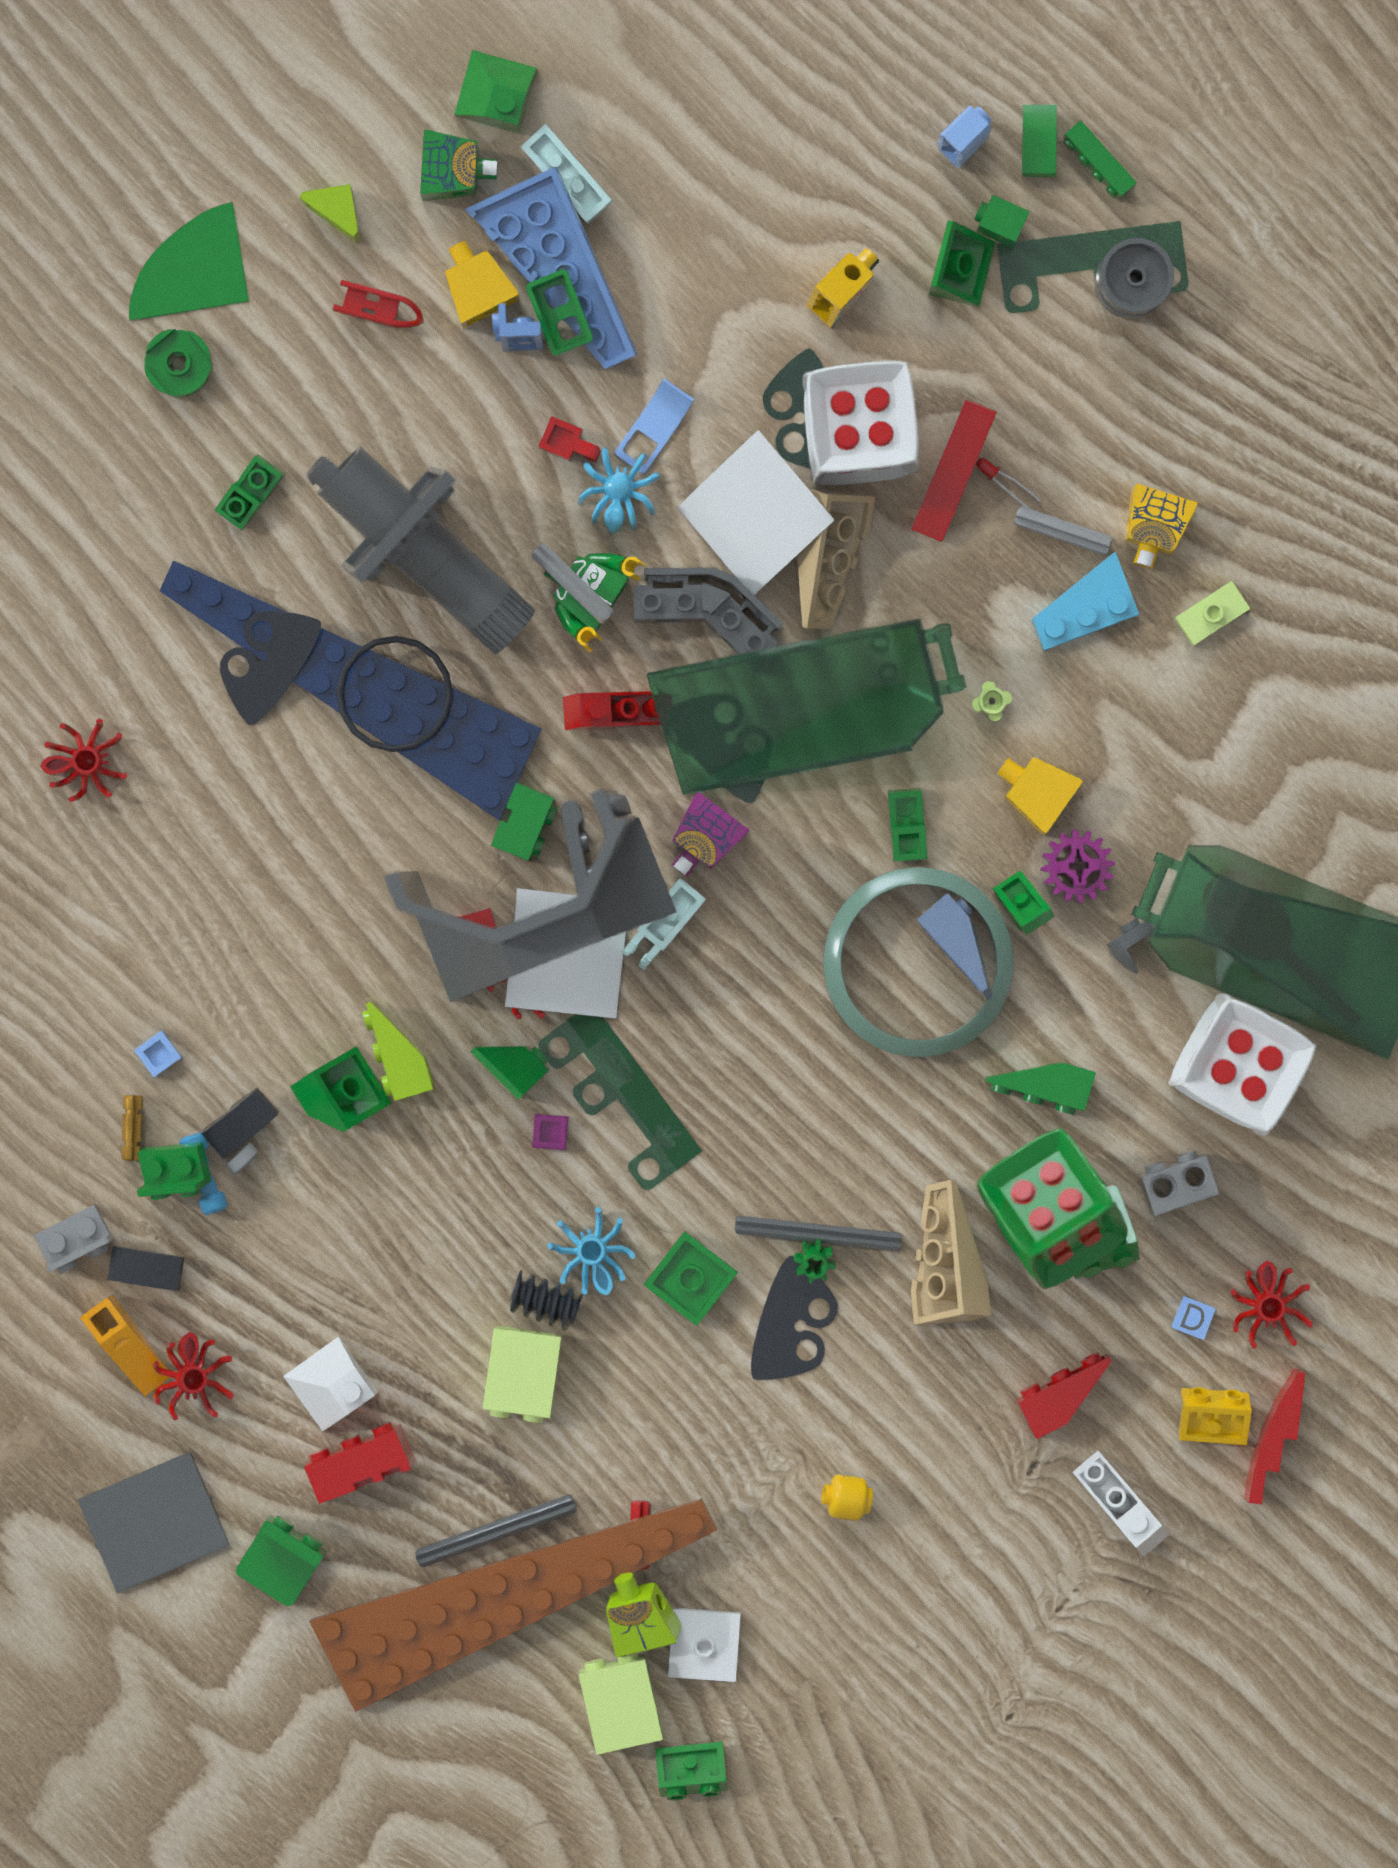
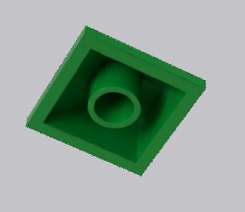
M472 50L454 116L519 134L537 68Z
M357 1046L310 1072L290 1086L308 1116L342 1132L347 1131L392 1104Z
M477 1046L470 1051L518 1100L550 1070L545 1065L549 1059L536 1046L531 1050L527 1046Z

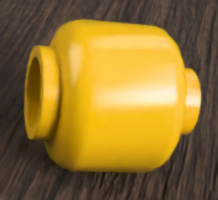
M836 1474L830 1484H824L821 1503L827 1505V1512L831 1517L859 1521L864 1514H869L871 1510L873 1489L868 1487L867 1481L864 1478Z

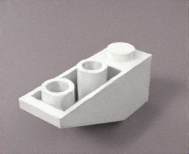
M1099 1451L1073 1471V1474L1143 1556L1147 1555L1169 1536V1533Z

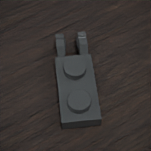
M572 800L565 801V804H562L561 813L563 814L562 820L577 894H579L593 865L586 866L584 853L590 852L586 832L579 833V826L584 820L581 812L582 809L577 804V801L574 802Z

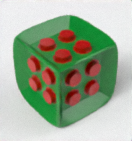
M1062 1128L1049 1131L1027 1143L990 1168L977 1182V1189L985 1206L994 1215L1000 1230L1022 1264L1042 1289L1054 1287L1077 1275L1114 1250L1128 1235V1228L1120 1209L1113 1203L1105 1184L1075 1141Z

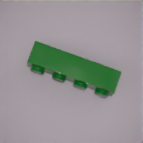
M1081 120L1065 133L1063 137L1065 146L1071 152L1074 150L1077 153L1080 163L1084 167L1088 166L1093 171L1092 176L1099 183L1103 182L1107 187V193L1112 198L1116 197L1120 200L1135 187L1137 182Z

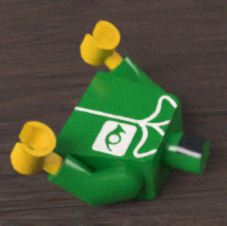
M589 553L584 558L578 556L571 569L613 608L628 584L629 577L635 581L641 579V577L634 574V569L638 565L646 567V563L633 556L626 558L614 553ZM545 571L544 576L559 585L553 595V598L556 600L554 610L563 629L575 638L587 652H592L593 650L588 646V642L592 638H597L600 642L602 641V637L597 633L602 623H599Z

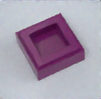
M535 1114L532 1148L566 1150L569 1116Z

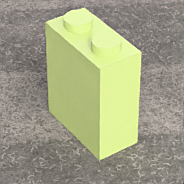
M495 1325L483 1409L490 1410V1416L509 1418L510 1413L522 1414L523 1420L543 1423V1418L551 1417L562 1334Z
M637 1653L617 1657L618 1661L605 1663L604 1659H596L584 1663L585 1668L579 1669V1679L596 1755L663 1740V1730L646 1654L638 1656Z

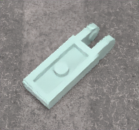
M681 878L669 890L676 913L640 926L637 929L638 933L622 951L627 957L633 954L644 937L655 944L649 953H646L641 958L638 966L642 970H645L660 950H665L706 900Z

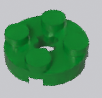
M168 329L159 333L150 341L145 352L144 369L148 380L158 391L173 398L190 396L200 391L208 382L213 371L212 357L208 346L201 337L188 330ZM176 355L179 358L185 356L187 358L184 363L186 368L182 371L178 369L172 371L170 369V366L173 364L172 356Z

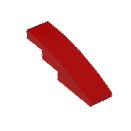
M969 399L965 400L911 530L943 542L997 411Z
M1293 1369L1276 1396L1260 1431L1251 1459L1244 1499L1248 1503L1262 1504L1266 1471L1280 1472L1284 1439L1297 1440L1306 1374L1301 1369Z

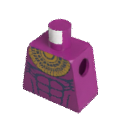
M697 792L672 840L683 849L672 863V866L686 877L689 876L699 861L711 869L747 835L749 829L701 793Z

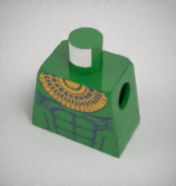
M424 130L420 186L422 201L474 196L477 193V179L497 180L498 159L479 158L478 142L440 132Z

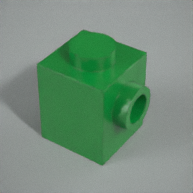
M992 195L989 203L982 201L974 220L980 223L976 232L1014 248L1030 211Z

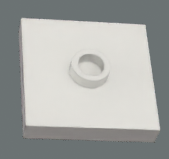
M673 1608L682 1626L677 1643L670 1645L668 1677L736 1682L741 1613Z

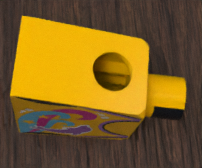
M867 248L857 257L850 252L847 253L815 286L806 306L826 325L832 328L868 288L874 276L872 270L879 264L878 257Z

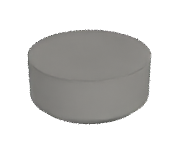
M249 1142L225 1166L233 1174H237L255 1158L258 1150Z

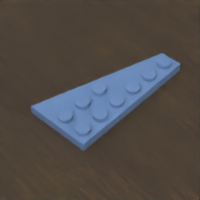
M558 167L546 170L465 209L484 228L485 233L491 240L495 241L509 257L508 259L529 283L561 269H565L569 273L593 334L592 341L584 345L605 369H609L638 355ZM561 284L545 292L547 301L553 308L564 305L569 300L566 290ZM571 316L563 320L577 335L581 333L576 317Z

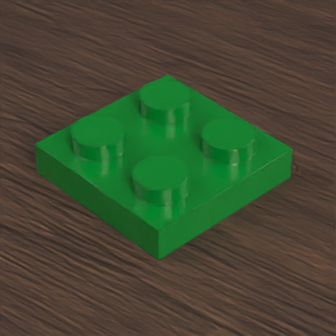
M684 1230L643 1285L698 1326L737 1275L738 1271Z

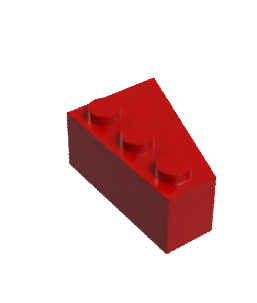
M387 1422L373 1428L372 1432L374 1435L361 1440L360 1435H356L340 1442L341 1449L330 1453L328 1448H324L309 1455L311 1461L304 1465V1469L318 1503L321 1504L353 1492L371 1482L382 1481L386 1476L400 1470L402 1473L411 1470L416 1460L401 1424L393 1427L391 1422Z

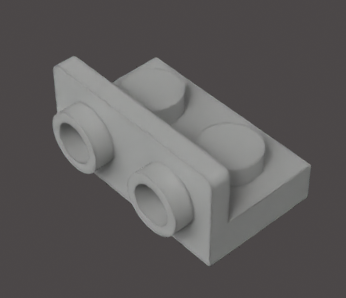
M96 1204L34 1235L48 1263V1266H46L48 1272L50 1273L58 1269L60 1275L79 1266L76 1259L86 1254L89 1255L90 1259H93L107 1252L109 1249L106 1244L114 1241Z

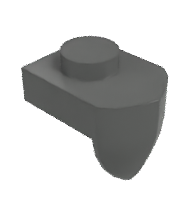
M1137 918L1120 927L1123 934L1106 944L1113 957L1125 968L1136 974L1139 972L1127 948L1155 931L1148 919L1139 922Z

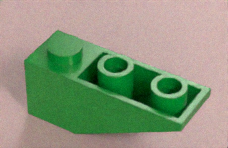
M1058 1062L986 1076L985 1082L992 1083L990 1088L992 1091L1010 1096L1012 1089L1024 1093L1023 1100L1042 1106L1045 1099L1057 1103L1055 1110L1075 1115L1076 1109L1085 1111L1096 1072Z

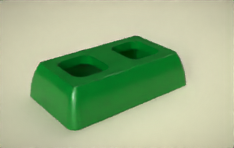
M565 269L556 271L526 285L527 293L538 321L541 323L542 331L552 355H560L592 341L593 334L569 273ZM561 284L564 286L569 300L564 305L551 308L545 292ZM574 316L577 318L581 333L571 339L564 340L558 329V323Z

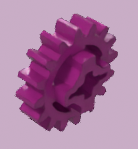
M1077 829L1072 830L1070 839L1064 833L1059 834L1060 844L1053 841L1048 843L1049 847L1053 850L1052 853L1042 854V858L1048 861V865L1041 867L1040 871L1049 872L1050 876L1043 882L1045 885L1054 883L1055 887L1052 894L1057 895L1063 891L1064 901L1066 902L1071 899L1072 895H1076L1077 902L1083 903L1084 894H1087L1093 900L1096 898L1094 891L1096 888L1103 892L1106 891L1107 887L1103 880L1113 879V875L1107 872V868L1114 866L1115 862L1106 860L1105 857L1111 852V849L1102 850L1099 847L1103 842L1101 837L1094 842L1090 840V831H1086L1082 838L1079 837ZM1069 845V855L1064 861L1056 862L1060 851ZM1083 845L1091 848L1098 858L1091 859L1084 853ZM1076 856L1079 857L1080 863H1085L1086 869L1080 871V876H1076V871L1069 868V864L1075 862ZM1099 871L1096 880L1086 887V878L1090 873ZM1057 874H1064L1071 880L1072 888L1064 885Z

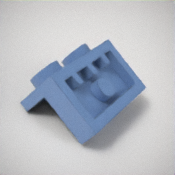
M498 304L499 313L492 314L493 334H495V342L501 341L503 351L543 350L541 323L534 322V318L531 317L515 318L513 323H509L506 304Z

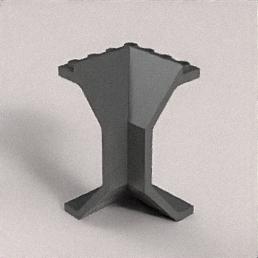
M600 789L590 793L605 831V841L579 894L573 899L503 927L490 928L433 909L418 871H396L384 876L396 909L417 917L450 1002H455L517 974L676 913L640 818L627 816L632 814L625 795L618 794V791Z

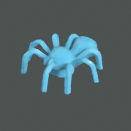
M603 447L601 453L608 477L606 478L597 473L588 462L583 463V468L592 478L603 483L604 486L586 489L580 495L577 503L581 505L591 494L605 493L592 514V524L597 523L603 507L611 500V504L604 513V525L608 532L614 534L623 527L625 516L622 502L625 503L628 512L630 527L632 530H635L637 523L630 497L642 501L650 514L655 515V508L648 497L634 491V489L647 486L659 480L661 474L656 472L646 479L633 482V479L647 458V454L642 453L638 457L628 475L627 467L624 468L623 472H620V468L617 466L616 473H614L609 460L608 448Z
M596 1207L594 1235H592L590 1229H587L588 1236H585L581 1231V1240L565 1222L558 1221L557 1226L577 1245V1248H566L551 1242L547 1245L549 1250L561 1254H577V1257L566 1265L560 1277V1283L565 1284L571 1270L583 1262L582 1294L586 1295L588 1293L589 1266L591 1265L592 1282L595 1289L601 1294L608 1295L613 1288L614 1281L611 1272L602 1264V1261L606 1262L616 1272L620 1281L625 1280V1274L620 1266L606 1254L621 1252L628 1255L631 1259L635 1258V1254L625 1246H606L619 1233L623 1224L622 1218H617L612 1231L605 1237L600 1238L603 1224L602 1210L600 1207Z

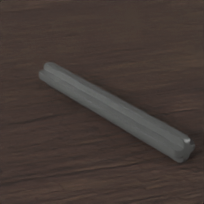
M737 1216L735 1221V1233L741 1235L816 1242L817 1239H820V1242L825 1244L899 1251L902 1245V1235L897 1232L748 1216Z
M566 1495L416 1550L417 1562L420 1567H426L576 1512V1503L572 1495Z

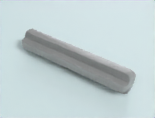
M1023 506L1019 507L1014 518L1016 526L1102 555H1107L1112 544V537Z
M541 544L532 553L533 559L599 623H605L613 615V609L546 544Z

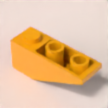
M114 1294L105 1298L80 1317L99 1345L144 1396L170 1379V1377L158 1374L153 1369L152 1363L158 1360L159 1366L168 1370Z

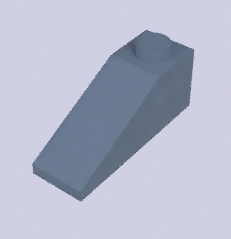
M947 893L920 916L917 921L928 936L978 991L989 1000L993 995L975 926L969 917L973 912L960 897L954 901Z

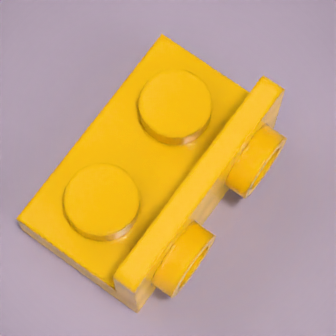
M1204 1387L1181 1389L1182 1408L1178 1430L1179 1440L1247 1445L1252 1413L1248 1393L1235 1389L1226 1391L1208 1390Z

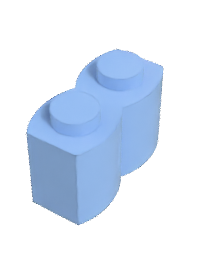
M968 106L939 135V141L937 142L939 151L955 167L960 168L989 139L988 134L992 130L989 124L991 122L990 117L980 107L974 109L972 106Z

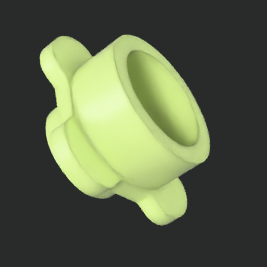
M988 681L982 685V692L979 697L972 701V707L977 712L982 711L987 714L991 721H998L1002 718L1004 707L1011 703L1012 696L1010 692H1003L995 687L993 682ZM989 699H995V704L991 705Z

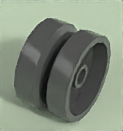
M1144 238L1126 239L1114 245L1100 262L1095 275V292L1101 305L1112 315L1126 320L1141 319L1153 313L1170 294L1174 282L1173 264L1168 253L1156 242ZM1130 274L1137 275L1136 280H1140V282H1132Z

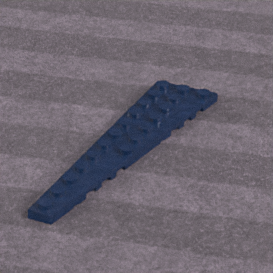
M174 560L159 590L241 647L248 649L263 662L266 660L267 655L264 651H257L248 644L244 636L245 624L253 614L260 611L285 612ZM258 621L253 625L252 635L257 641L266 642L272 637L273 629L268 622ZM321 628L310 655L293 682L339 712L336 691L341 670L353 653L362 646ZM371 650L359 656L347 674L343 691L346 712L352 722L389 745L411 743L430 732L442 716L446 699L445 684ZM452 688L453 699L448 719L435 737L415 749L397 752L500 821L515 784L518 783L542 729Z

